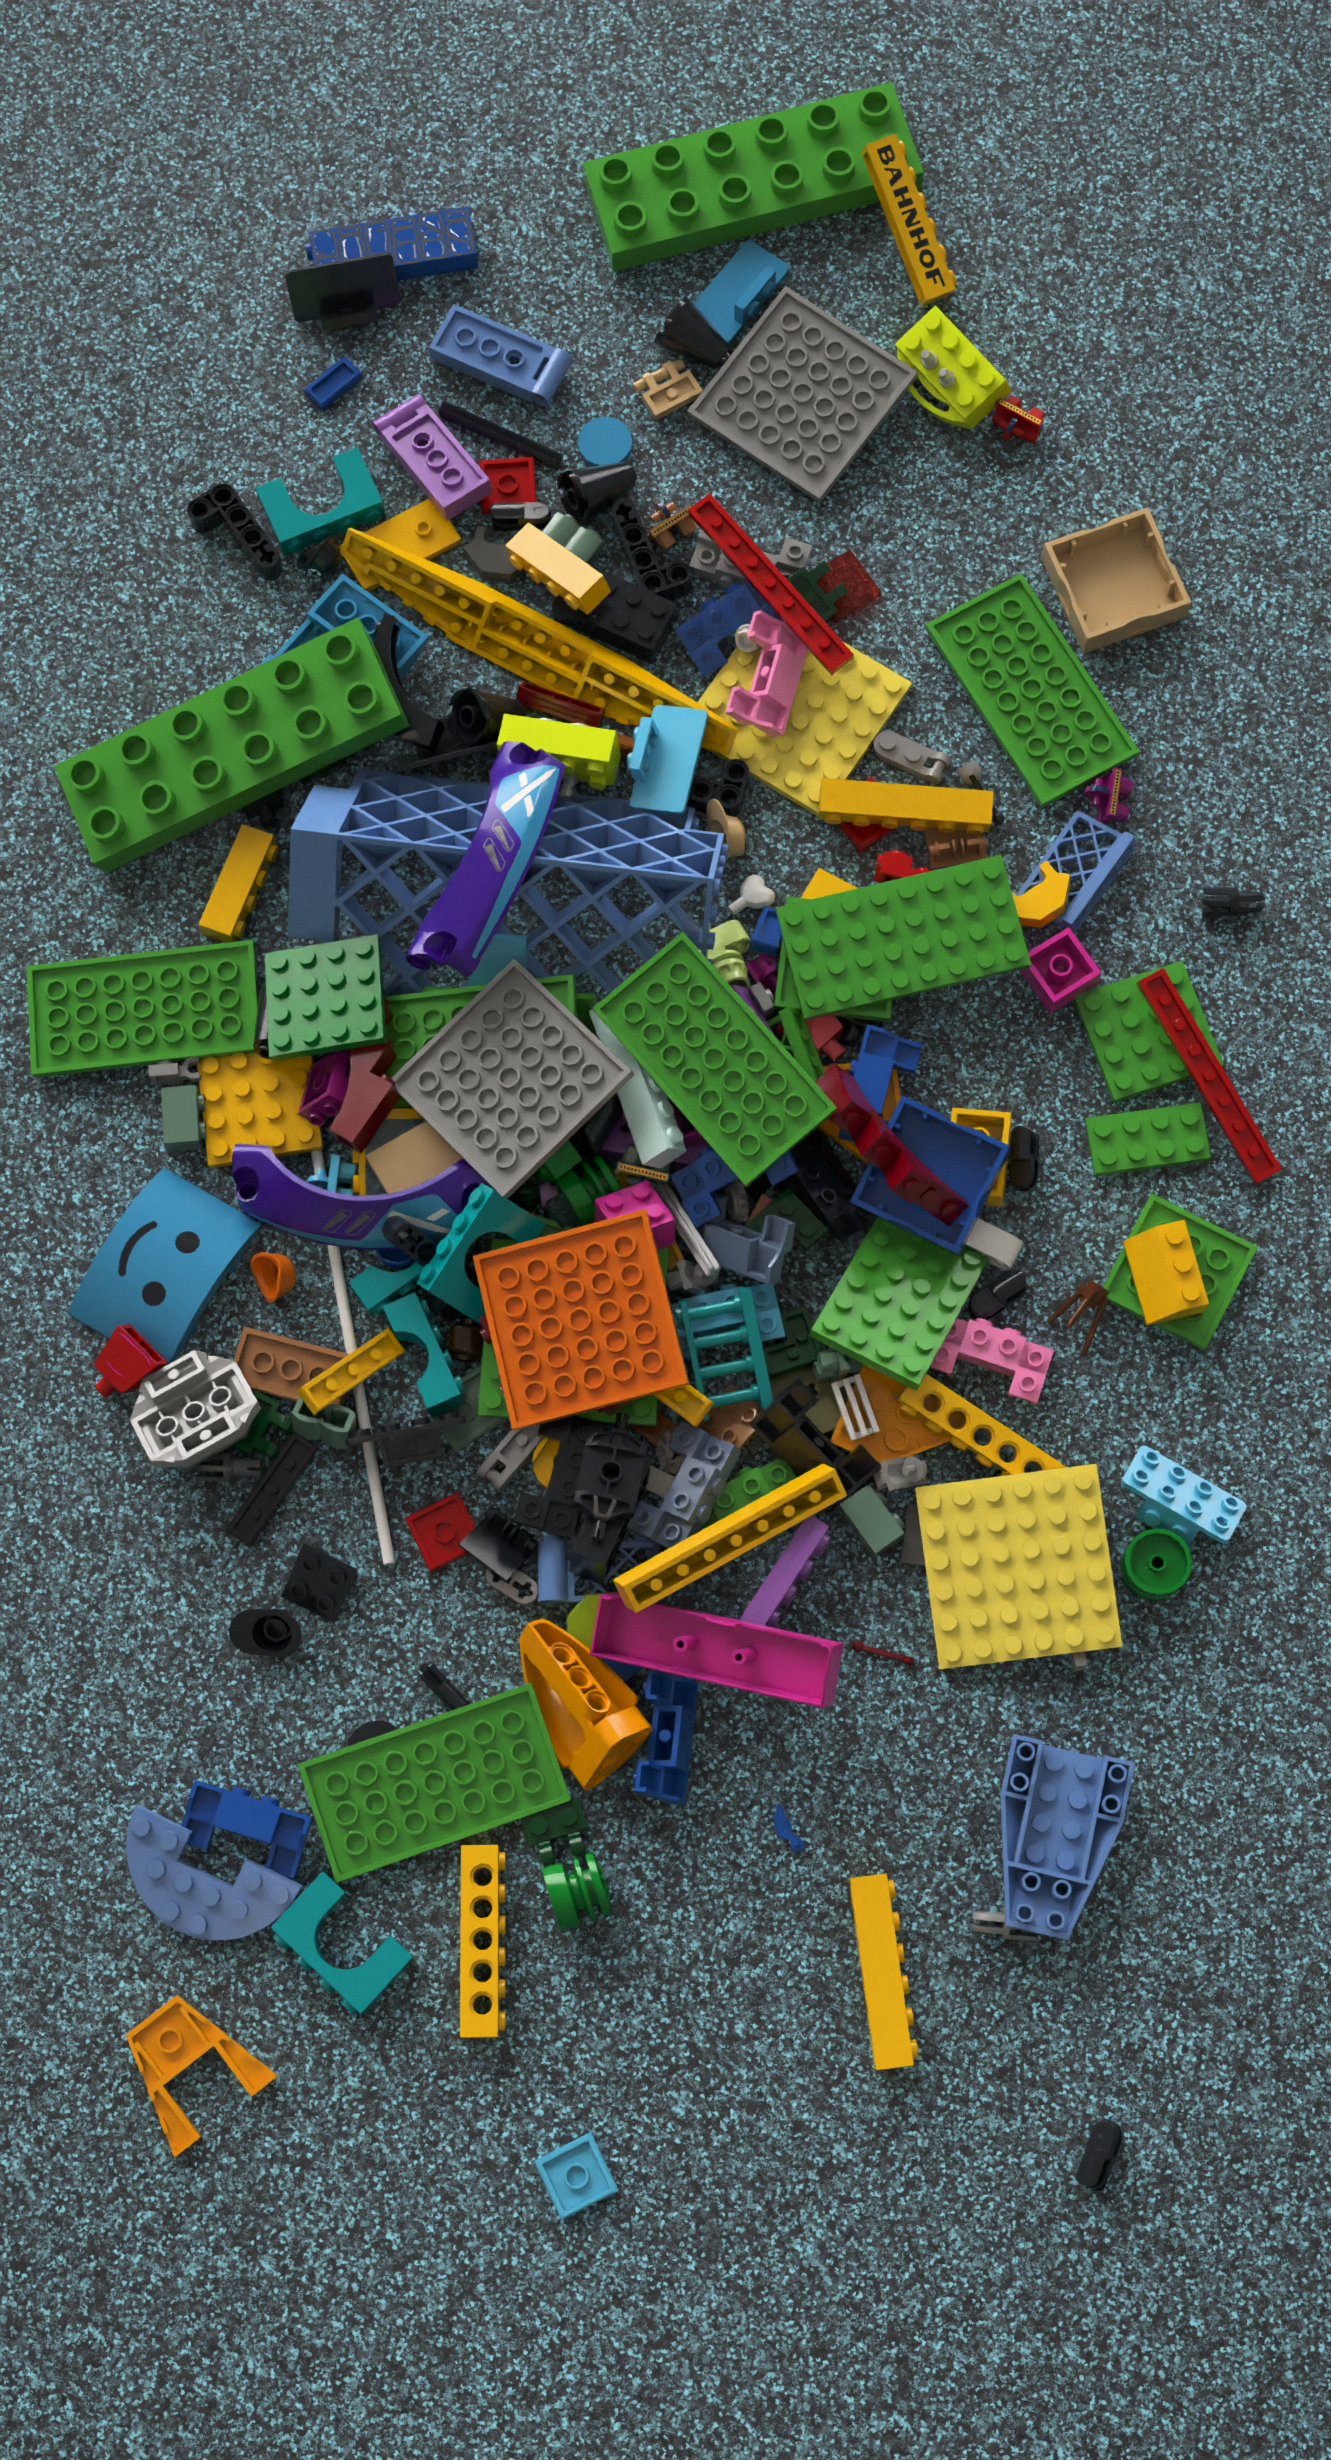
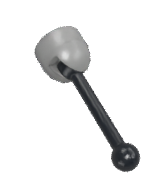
M976 760L965 764L957 771L964 783L975 785L977 790H984L979 782L982 777V770ZM993 805V821L996 824H1002L1004 822V815L998 813Z

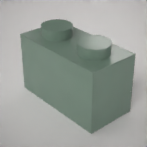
M196 1085L161 1088L163 1143L168 1152L203 1149V1139H207L206 1122H202L201 1112L205 1111V1095L200 1094Z
M868 1484L839 1505V1511L871 1556L875 1558L903 1539L905 1533L902 1529L905 1528V1525L896 1513L891 1515L885 1506L887 1500L878 1488L873 1490L870 1484Z

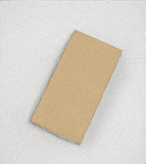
M427 1121L365 1155V1159L386 1194L417 1186L437 1176L457 1161L464 1159Z

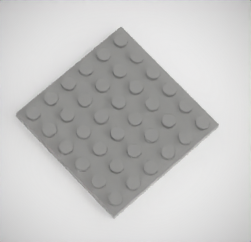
M785 286L687 412L689 417L821 503L917 379L918 372Z
M513 959L391 1079L396 1083L394 1087L397 1092L504 1199H508L634 1076V1073L517 960Z

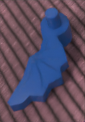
M778 1804L776 1814L772 1816L775 1822L773 1829L778 1832L780 1838L791 1841L790 1846L794 1852L800 1853L805 1849V1843L793 1834L792 1824L786 1818L782 1805Z

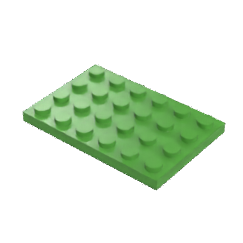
M877 1217L817 1318L809 1336L917 1391L986 1267L989 1258L987 1259V1255L983 1257L979 1251L967 1245L964 1246L960 1256H957Z

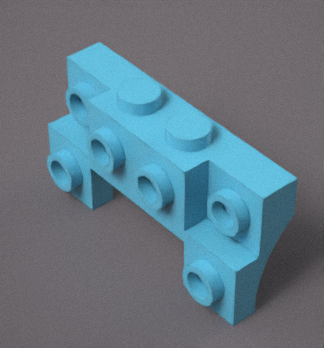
M733 1283L719 1287L720 1291L708 1293V1290L691 1293V1297L685 1298L687 1309L734 1300L733 1297L739 1296L737 1289L744 1286L737 1287V1284ZM764 1283L750 1286L761 1342L779 1338L785 1339L774 1285ZM679 1302L670 1305L683 1358L688 1359L690 1355L684 1325L678 1326L675 1308H680ZM731 1312L692 1320L690 1325L693 1338L738 1329L739 1326L744 1325L742 1313Z

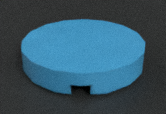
M603 416L592 419L579 432L577 443L580 457L591 467L626 462L631 455L632 437L630 430L623 422L616 418Z

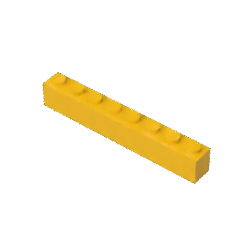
M822 1463L614 1578V1584L625 1606L638 1613L847 1496V1493L836 1469Z

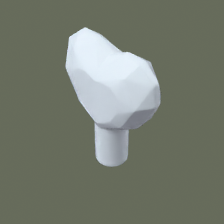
M753 874L745 879L740 890V898L730 904L728 909L734 916L746 907L754 909L764 908V906L769 907L774 902L775 894L771 889L765 887L764 880L760 875Z

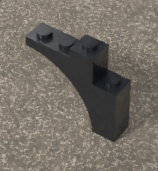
M384 613L382 620H379L375 627L374 646L410 725L388 736V738L436 753L445 726L439 719L431 717L415 706L406 693L399 676L396 657L398 635L402 624L395 616Z

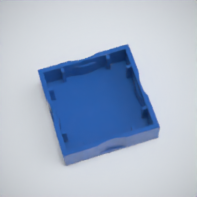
M902 1095L887 1126L927 1168L950 1188L964 1197L969 1207L947 1226L915 1202L911 1205L891 1191L882 1170L872 1163L868 1164L850 1203L867 1213L960 1256L1011 1152V1148L1009 1145L978 1130L956 1124L948 1120L941 1113Z

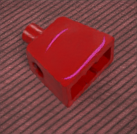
M130 1324L118 1325L94 1363L95 1367L103 1375L95 1385V1388L104 1397H109L115 1389L122 1394L133 1392L140 1387L143 1378L163 1368L168 1362Z

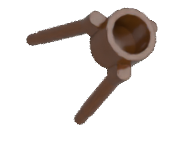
M1090 1279L1086 1285L1082 1283L1078 1291L1047 1319V1322L1049 1324L1053 1323L1079 1299L1082 1303L1066 1324L1068 1328H1071L1087 1306L1092 1310L1098 1306L1081 1354L1085 1356L1091 1346L1103 1312L1110 1303L1106 1299L1110 1292Z

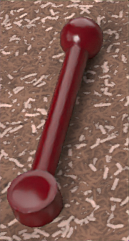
M859 1640L854 1641L852 1644V1649L855 1652L865 1651L901 1661L908 1665H913L914 1658L866 1646Z

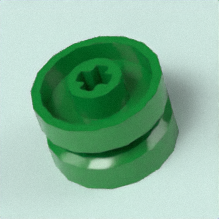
M1160 1528L1145 1530L1133 1538L1121 1557L1120 1572L1122 1580L1130 1592L1141 1599L1150 1601L1168 1599L1180 1590L1191 1574L1192 1557L1189 1547L1183 1539L1172 1531ZM1152 1560H1155L1156 1565L1161 1566V1568H1155L1152 1565Z

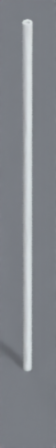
M322 1150L311 1151L315 1175H317V1169H325ZM327 1245L345 1350L347 1354H350L357 1349L340 1248ZM361 1382L352 1389L359 1429L370 1428L372 1433L364 1383ZM374 1441L364 1442L362 1446L383 1565L395 1564L375 1445Z

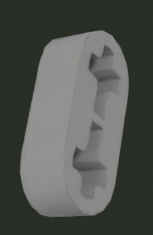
M487 1568L486 1578L489 1585L512 1601L522 1606H529L537 1600L538 1586L532 1578L516 1570L509 1578L511 1580L509 1584L501 1579L496 1583L494 1582L495 1576ZM515 1583L521 1587H526L527 1584L531 1585L530 1591L532 1596H524L523 1599L519 1598L520 1592L513 1586Z

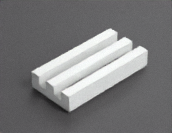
M860 1374L830 1384L850 1441L880 1431ZM854 1382L871 1428L866 1429L851 1387V1384ZM844 1386L860 1430L857 1433L853 1429L839 1389L840 1387Z

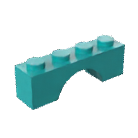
M415 1262L405 1270L386 1272L372 1265L348 1283L371 1317L375 1314L382 1315L385 1313L384 1305L395 1301L401 1296L405 1297L412 1294L417 1289L416 1282L420 1277L423 1267Z
M414 1292L384 1305L383 1309L397 1340L419 1344L429 1353L428 1367L416 1384L431 1418L464 1404L461 1394L466 1392L459 1375L453 1378L449 1368L454 1366L448 1350L442 1352L438 1343L443 1341L437 1325L430 1326L427 1317L432 1316L425 1299L419 1301Z

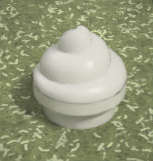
M750 624L741 625L735 633V643L744 652L755 651L760 647L747 637Z

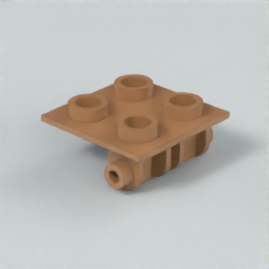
M927 828L924 830L931 870L987 858L985 849L987 848V841L983 835L967 834V831L955 830L953 833H942L938 831V828Z
M730 1384L721 1394L737 1391L738 1389ZM753 1400L714 1407L708 1411L709 1420L703 1421L702 1419L697 1428L705 1430L711 1436L731 1443L741 1450L744 1444L748 1445L750 1443L748 1441L750 1438L754 1439L756 1437L755 1434L757 1432L749 1423L763 1409Z

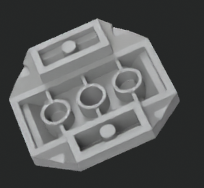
M193 1350L142 1379L139 1387L140 1394L134 1405L130 1422L155 1468L176 1467L189 1470L247 1437L251 1423L260 1411L261 1406L236 1361L209 1356L207 1353Z

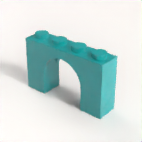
M358 447L332 457L335 471L344 488V496L339 505L328 513L311 515L300 511L291 501L281 477L255 487L259 502L283 555L297 553L308 545L321 543L333 534L347 533L348 528L354 529L363 523L375 522L385 515L383 501Z
M481 1182L479 1187L471 1193L469 1202L462 1213L454 1219L452 1228L445 1239L439 1242L436 1253L429 1264L423 1267L416 1283L481 1324L479 1318L486 1314L479 1287L468 1279L464 1267L468 1248L474 1240L488 1232L505 1233L519 1243L537 1239L546 1224L507 1198L504 1199L498 1192Z
M322 1871L271 1926L276 1932L273 1939L285 1950L290 1946L299 1955L295 1960L308 1972L313 1968L321 1976L317 1981L328 1992L332 1993L335 1989L343 1997L340 2003L351 2014L354 2015L358 2011L364 2015L414 1961L415 1957L394 1937L389 1936L362 1965L352 1969H337L331 1966L320 1952L318 1943L319 1931L326 1918L348 1894L328 1874Z

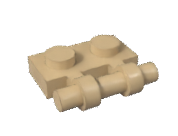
M681 358L674 362L668 361L662 364L661 369L651 374L647 372L641 375V379L633 383L637 393L644 389L648 390L642 394V401L655 421L695 401L703 392L690 370L682 374L678 373L685 369ZM666 378L670 379L659 386L657 384Z

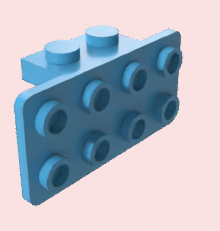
M747 240L693 304L727 343L730 344L746 323L757 314L766 299L773 295L776 287L789 273V265L755 242Z

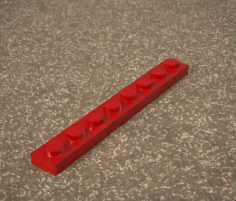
M710 493L688 509L689 516L831 676L854 659V654Z
M1161 968L1136 983L1254 1185L1282 1170L1165 969Z

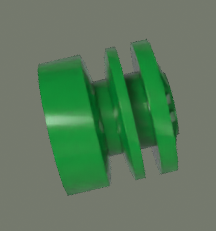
M599 1154L591 1160L594 1170L591 1169L586 1161H581L580 1167L583 1176L578 1177L570 1169L557 1180H554L566 1208L579 1227L595 1223V1199L622 1190V1186L614 1171L604 1162Z
M592 1852L585 1854L589 1867L587 1869L581 1870L577 1857L573 1858L574 1873L567 1874L561 1862L541 1868L561 1932L580 1926L579 1911L583 1909L586 1910L592 1922L596 1921L593 1906L599 1904L604 1918L611 1916L609 1889L602 1867L595 1860Z

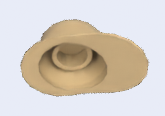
M710 799L706 809L708 831L724 833L723 844H729L727 859L741 856L745 850V828L742 822L737 817L726 815L718 800Z

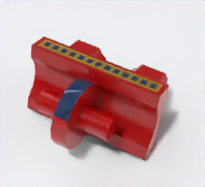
M1010 395L1006 400L1000 398L996 403V410L991 422L1005 430L1003 439L1009 441L1015 435L1034 444L1039 437L1045 413L1038 408H1032L1028 413L1021 409L1022 402L1013 395Z

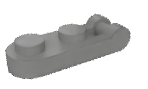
M882 731L877 734L873 742V752L877 758L936 785L940 784L944 768H948L952 761L948 754L934 751L892 731ZM927 761L934 764L932 768L925 767Z
M540 1425L517 1431L511 1430L479 1467L477 1474L484 1480L489 1479L493 1483V1487L497 1491L502 1492L509 1485L515 1474L533 1455L537 1445L544 1439L538 1437ZM499 1462L506 1467L501 1474L495 1470Z

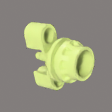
M730 920L710 929V932L715 933L714 949L708 950L707 959H713V967L730 986H744L748 990L750 987V981L747 978L748 968L741 955L749 950L750 938L738 920Z

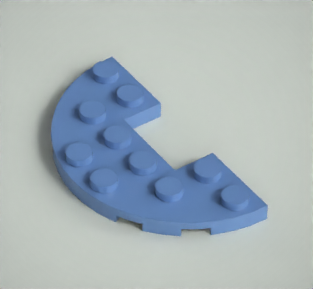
M139 1804L135 1806L130 1818L126 1840V1854L131 1878L136 1890L148 1908L173 1929L188 1936L205 1940L238 1939L258 1932L270 1925L291 1906L300 1893L303 1885L250 1859L245 1860L234 1886L180 1860L193 1831Z

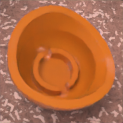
M261 1252L252 1257L250 1261L252 1274L261 1293L269 1303H274L278 1297L289 1293L294 1288L296 1269L287 1256Z

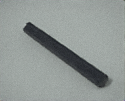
M443 402L438 412L441 418L527 457H534V460L554 469H558L562 464L563 455L557 451L451 403Z

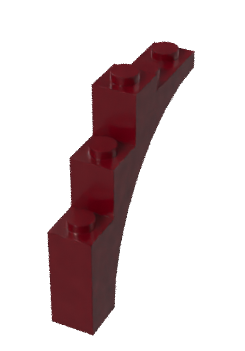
M384 997L385 1026H387L394 1015L388 1006L389 1001ZM387 1037L386 1043L350 1049L351 1069L348 1089L341 1109L329 1128L337 1141L360 1154L401 1097L394 1087L396 1083L384 1075L397 1057V1054L391 1047L392 1042Z
M833 1063L815 1082L838 1109L829 1117L831 1122L852 1136L863 1158L882 1170L891 1191L911 1205L915 1202L947 1226L969 1207L964 1197L937 1177L899 1140L871 1106L854 1077Z

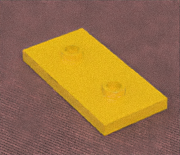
M429 499L364 532V534L428 561L462 543L451 521H446ZM343 557L363 589L370 592L381 586L379 585L380 581L371 574H365Z

